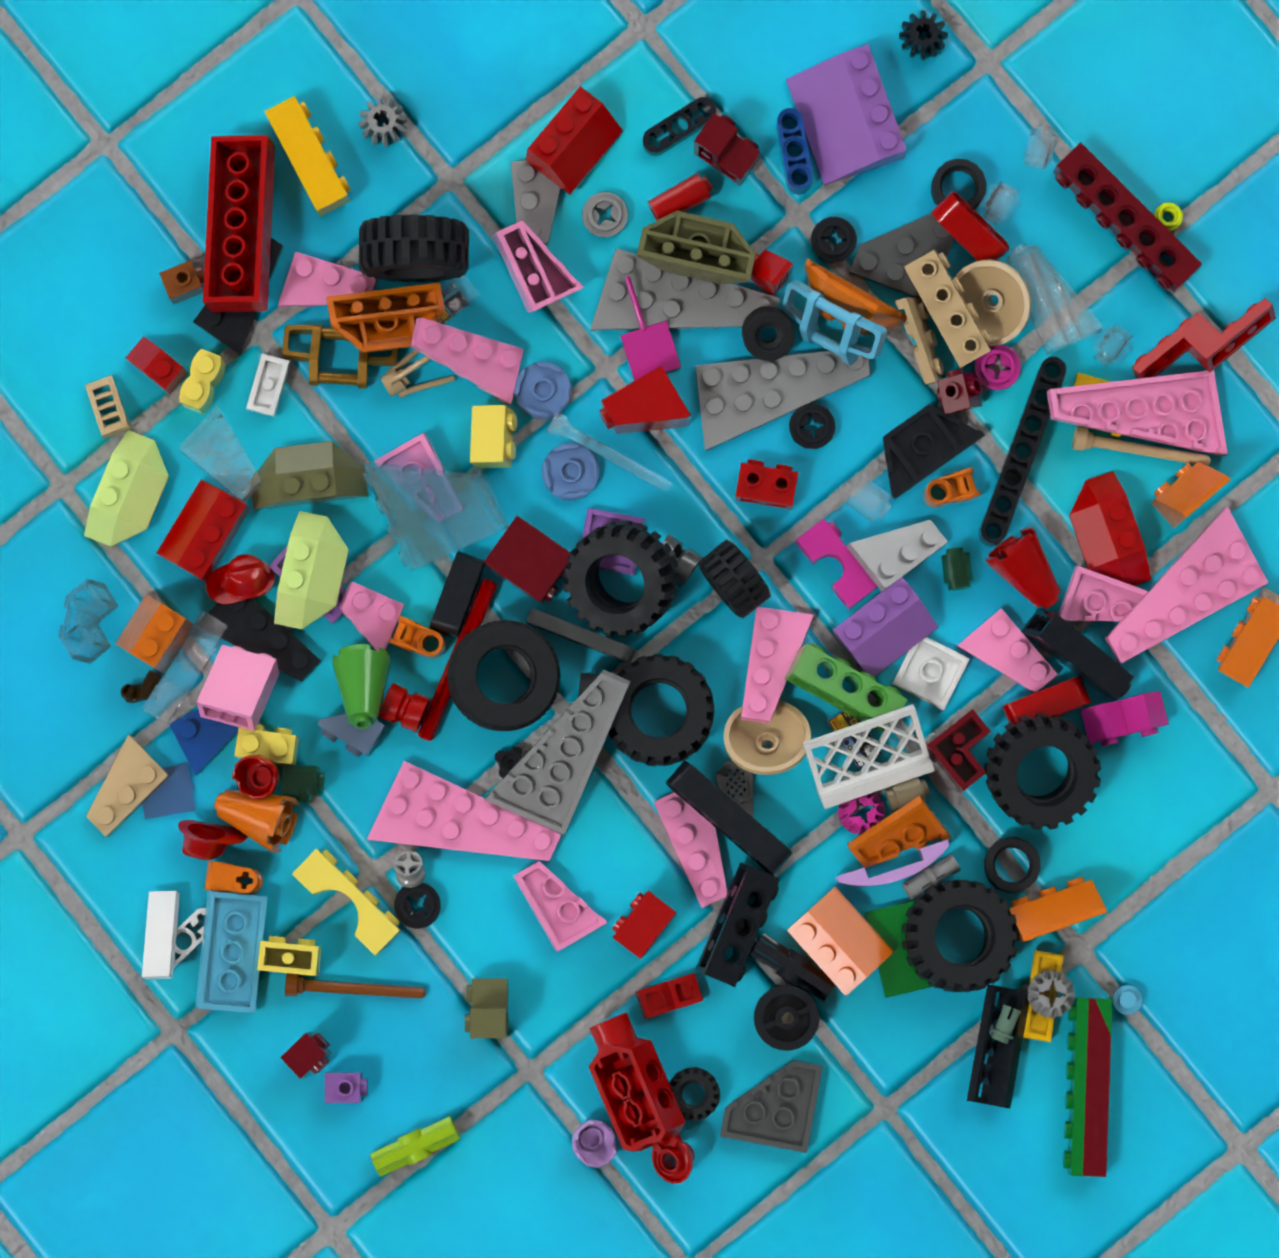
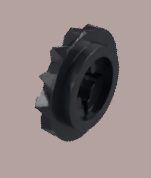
M828 217L821 220L814 227L811 234L813 251H815L820 259L831 263L844 261L853 253L857 243L855 229L848 221L840 217ZM833 229H836L837 238L842 239V243H837L834 251H831L830 242L821 239L830 238Z
M810 403L799 407L792 414L789 422V432L795 443L804 449L816 450L827 445L832 439L835 432V421L827 408L819 404ZM809 415H811V419H813L815 424H824V426L816 429L815 438H813L809 430H800V428L808 425Z
M421 883L412 888L402 887L394 901L396 916L407 927L414 929L425 928L431 925L440 913V897L435 889L426 883ZM426 895L423 906L428 913L416 911L410 916L413 905L407 898L419 900Z

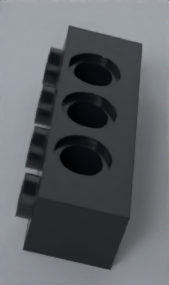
M739 864L695 971L733 987L736 986L745 973L744 964L747 957L756 946L755 938L759 928L763 927L767 920L768 913L766 911L769 904L778 894L780 878L750 865ZM751 892H754L755 901L749 906L747 897ZM740 919H743L744 928L737 933L736 924ZM732 946L733 954L726 960L724 956L725 950Z

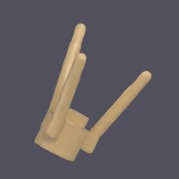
M414 349L394 367L386 371L387 374L380 378L391 397L398 394L400 398H403L414 392L455 381V376L440 378L406 388L410 384L406 375L430 360L429 357L424 356L402 370V367L419 353V351Z

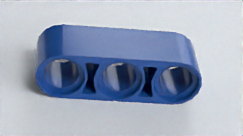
M786 108L779 113L776 128L784 176L788 190L795 195H802L810 189L812 184V168L804 122L798 110ZM791 118L797 122V126L794 129H786L782 125V121ZM791 146H797L802 150V154L798 157H792L786 150ZM797 173L803 174L807 178V182L803 185H797L792 181V176Z

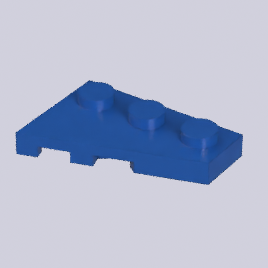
M198 709L169 724L195 776L238 734V727L200 717Z

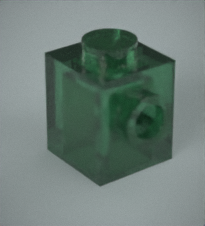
M282 765V795L295 796L298 802H312V796H320V790L325 789V773L320 772L319 766Z

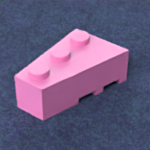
M523 221L516 222L492 234L528 313L584 288Z

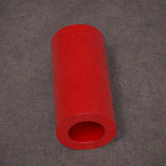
M696 173L647 201V204L657 221L675 211L686 213L711 198L709 192L713 188L705 175L700 177Z

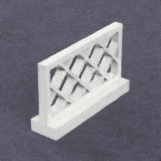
M913 704L803 742L816 784L815 787L824 809L935 771ZM911 716L912 722L906 731L895 727L899 719ZM877 726L885 729L879 741L867 736L870 730ZM891 732L903 736L896 748L885 744ZM849 736L857 738L851 751L840 746L843 739ZM909 739L917 742L920 750L909 754L902 751ZM863 742L875 746L868 758L857 753ZM820 746L830 748L824 760L814 757L811 749ZM881 749L893 753L890 759L884 763L874 761ZM836 751L847 755L841 767L829 763ZM853 759L865 763L861 771L853 773L847 770ZM826 768L837 772L834 780L822 784L820 778Z

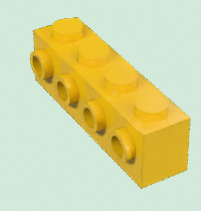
M293 96L264 111L319 217L350 202L347 193L351 189L344 176L338 178L334 168L338 167V164L331 151L324 152L321 143L325 142L319 128L317 126L312 128L307 120L312 115L305 102L298 103L296 97Z

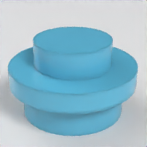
M1125 985L1119 987L1114 992L1112 1001L1119 1013L1131 1015L1140 1009L1142 996L1135 987Z

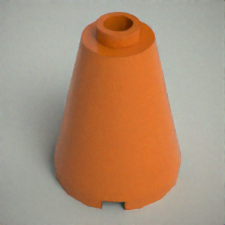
M227 789L223 794L220 793L217 796L214 809L217 810L219 818L267 850L279 853L282 851L278 848L280 844L287 845L294 832L298 820V814L293 813L294 805L299 807V802L294 797L275 794L262 799H253L240 793L238 790Z

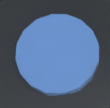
M539 361L529 365L520 372L517 377L514 394L517 404L525 414L536 419H549L556 417L566 409L571 399L572 388L568 376L561 367L551 362Z
M565 443L555 447L547 455L542 465V478L546 488L555 497L566 501H576L586 497L594 490L599 479V465L592 452L577 443Z

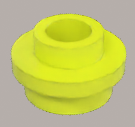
M1170 202L1158 206L1154 213V216L1169 231L1177 229L1183 220V213L1180 207ZM1170 213L1173 216V221L1166 222L1163 219V214Z

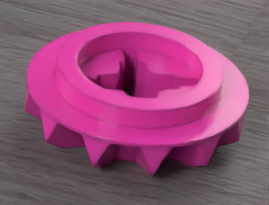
M990 346L991 351L975 361L976 378L982 383L983 387L993 389L994 391L1007 389L1019 377L1021 370L1020 360L1017 354L1007 346ZM997 356H1000V365L1010 370L1001 371L997 379H995L994 370L985 366L994 365Z
M875 792L839 804L838 816L841 824L849 832L858 835L863 834L882 821L885 815L883 801ZM857 799L863 807L873 806L866 813L868 823H865L861 816L850 817L857 810Z

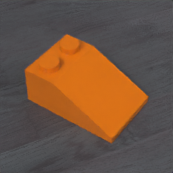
M1197 462L1193 467L1188 463L1175 474L1179 479L1171 486L1166 481L1154 492L1157 497L1151 503L1167 522L1175 528L1231 479L1227 475L1201 462Z

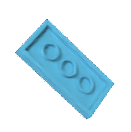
M208 891L195 1008L255 1013L260 972L257 970L260 941H263L267 896Z

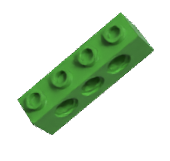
M805 644L799 648L784 678L861 722L903 708L908 700L901 696V692L898 689L889 685H881L876 682V678L873 675L852 669L849 662L841 658L834 659L825 654V649L816 644ZM818 666L823 667L826 670V679H823L818 675ZM843 680H846L851 684V693H848L843 689ZM868 694L876 698V707L869 704L867 700ZM879 726L874 728L881 733L885 731L884 728Z

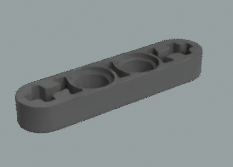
M532 608L526 619V623L627 663H631L635 653V649L628 645Z

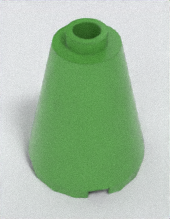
M368 644L346 646L339 650L338 656L334 655L332 657V665L348 722L358 729H366L376 723L391 665L390 655L385 649L380 647L379 652L371 650V645Z

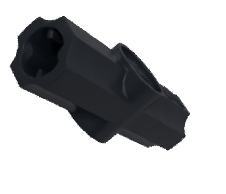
M764 933L750 953L755 959L774 969L777 975L796 987L799 985L823 1002L835 986L823 970L812 965V961L791 948L787 949Z

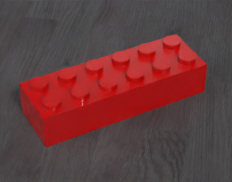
M268 135L211 136L203 303L211 312L268 311L276 148Z

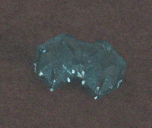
M88 578L66 595L64 608L67 609L64 626L60 625L58 637L72 659L91 664L111 647L98 623L115 610L118 604L104 583Z

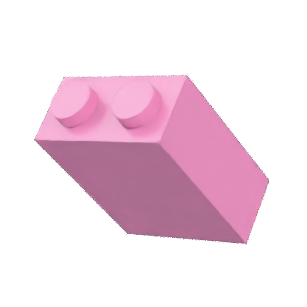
M221 645L197 700L200 717L255 731L279 676L277 660L268 654L248 652L239 646L229 647Z

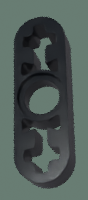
M707 97L697 98L654 125L643 135L644 150L650 155L658 156L695 134L706 125L713 113L716 114L715 103ZM702 105L704 108L709 106V116L705 118L703 114L695 118L697 125L693 126L691 118L686 113L690 112L691 117L698 113V106ZM677 119L684 120L688 125L687 130L682 134L675 133L671 128L673 121ZM666 127L668 135L673 140L669 141L668 136L660 141L661 147L649 146L648 144L651 142L650 136L654 135L655 138L664 135L662 128Z

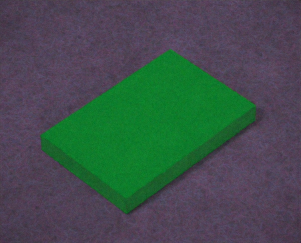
M915 901L865 912L867 922L894 951L878 967L885 998L933 987L928 984L927 980L921 979L915 973V967L910 966L906 959L908 957L907 950H903L902 941H905L902 925L907 922V910L909 907L914 906Z

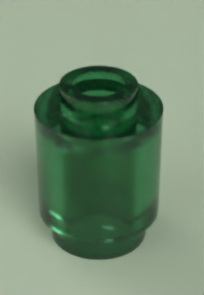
M962 547L947 549L946 555L941 556L944 584H947L948 591L971 588L970 581L973 580L970 553L964 552Z

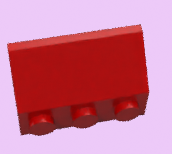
M580 86L528 147L525 161L571 195L619 138L623 130L604 104Z
M200 480L156 554L206 583L209 575L215 569L249 513L250 508L223 490Z

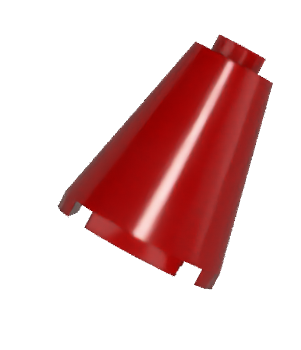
M1029 526L1020 530L1022 536L1019 538L1011 535L996 546L988 554L990 558H985V562L1035 607L1043 606L1047 609L1059 600L1057 595L1060 593V589L1036 531L1033 527Z

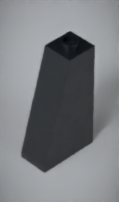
M1037 609L1021 630L1028 639L1072 672L1081 676L1083 680L1106 697L1117 700L1129 691L1131 687L1130 682L1134 676L1057 613Z

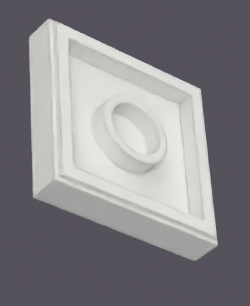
M926 637L908 651L892 685L944 711L970 659Z

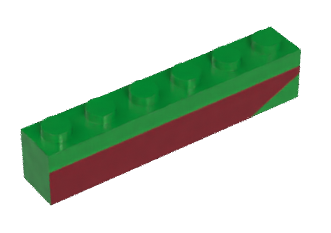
M1075 997L1072 1007L1068 1010V1020L1073 1021V1032H1068L1067 1050H1072V1060L1066 1064V1079L1071 1080L1070 1092L1066 1091L1065 1109H1070L1069 1121L1064 1123V1139H1069L1068 1151L1063 1152V1168L1068 1169V1174L1071 1176L1106 1177L1112 999Z

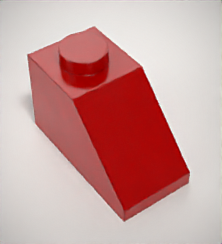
M764 249L760 255L757 253L755 255L750 280L769 295L775 296L791 276L793 264Z
M144 336L125 357V359L169 395L188 374L184 367Z

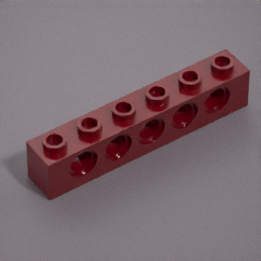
M1081 142L1056 165L1053 173L1056 175L1055 180L1064 189L1069 188L1076 195L1075 200L1084 209L1089 208L1096 215L1095 220L1105 230L1109 228L1116 235L1115 240L1125 250L1130 249L1137 256L1135 258L1137 263L1145 270L1150 269L1157 276L1156 281L1166 291L1170 289L1175 293L1201 267L1202 263ZM1088 174L1092 179V184H1081L1078 180V175ZM1098 195H1109L1112 199V204L1108 206L1101 204L1098 200ZM1120 214L1129 215L1132 218V225H1122L1119 222L1118 216ZM1139 235H1149L1152 238L1153 244L1151 246L1142 245L1139 242ZM1162 254L1169 255L1173 260V265L1169 267L1163 266L1159 261V256Z

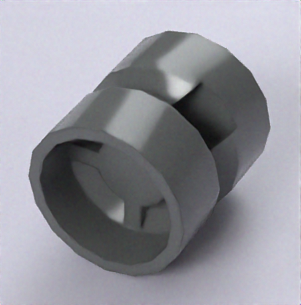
M669 534L662 544L668 543L672 549L669 552L670 558L676 557L678 567L674 569V573L680 574V583L677 586L681 588L699 565L698 561L702 557L690 548L687 550L682 549L683 543Z

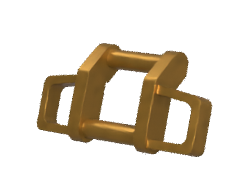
M318 324L287 325L284 328L283 357L287 360L309 362V386H318L319 383L355 385L358 386V389H367L368 366H395L398 362L399 349H392V355L389 357H369L370 352L362 353L359 350L358 374L320 372L322 339L348 340L334 328H323L322 325ZM293 334H311L310 353L290 351V336Z

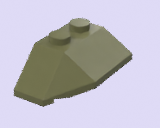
M675 211L651 225L643 227L636 256L664 272L716 284H729L750 281L756 253L750 248L733 223Z
M332 441L274 448L250 481L254 510L368 497L365 468Z

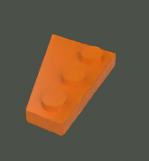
M918 796L847 845L863 867L867 868L896 858L901 851L913 847L918 850L927 847V842L938 838L944 841L952 837L924 800Z

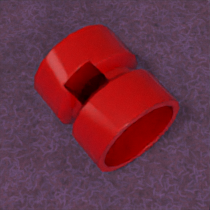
M392 683L381 706L379 718L391 723L400 721L401 727L417 733L427 713L431 698L416 692L409 695L407 688Z

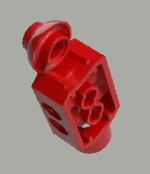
M627 1012L590 1027L589 1030L598 1053L589 1065V1069L622 1148L635 1152L652 1146V1162L658 1175L666 1182L672 1184L684 1182L693 1170L695 1154L692 1147L688 1143L683 1142L679 1133L686 1122L652 1041L637 1037Z

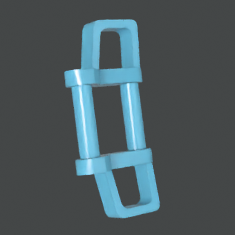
M799 280L788 283L782 303V310L800 324L799 330L803 340L810 344L816 343L840 356L842 361L848 365H853L858 355L874 359L881 354L887 335L885 327L864 318L856 312L850 313L826 300L822 293L811 289ZM796 291L808 298L804 313L800 312L793 305ZM820 310L846 323L841 343L819 332L817 321ZM861 327L875 335L872 350L857 345Z

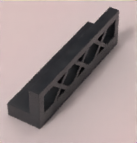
M987 985L967 1101L1011 1108L1029 1006L1028 992ZM999 992L998 1003L995 1007L996 994ZM1003 1004L1011 1007L1007 1019L1010 1018L1013 1008L1021 1011L1011 1034L1013 1040L1009 1039L1008 1044L990 1036L991 1025L993 1024L995 1029L1003 1009ZM988 1054L987 1063L985 1064V1056ZM983 1083L981 1097H978L980 1084Z

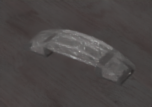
M202 610L188 633L189 637L160 684H157L142 710L161 722L168 724L204 671L228 625Z

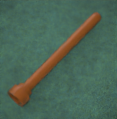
M290 973L286 974L285 996L297 997V994H303L304 991L422 999L426 995V990L423 987L304 980V977L299 976V974Z

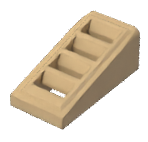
M111 375L86 384L87 394L102 437L106 439L131 430L113 376ZM109 385V391L95 396L94 390ZM113 396L114 400L108 403L99 405L97 402L99 400ZM116 406L117 411L102 415L101 411ZM120 417V421L106 426L105 421Z

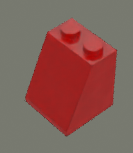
M662 366L602 399V409L599 410L600 417L608 430L613 428L616 434L682 428L690 425L691 420L690 413Z

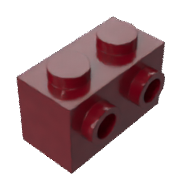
M307 1032L280 1058L300 1079L306 1078L311 1072L314 1075L318 1074L329 1064L330 1061L327 1057L331 1054V1051L328 1049L331 1044L321 1033L313 1034L312 1032Z

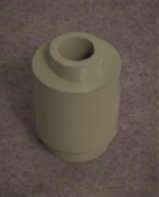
M918 777L885 789V794L892 811L900 809L918 796L926 803L925 797L930 795L925 779L919 780Z

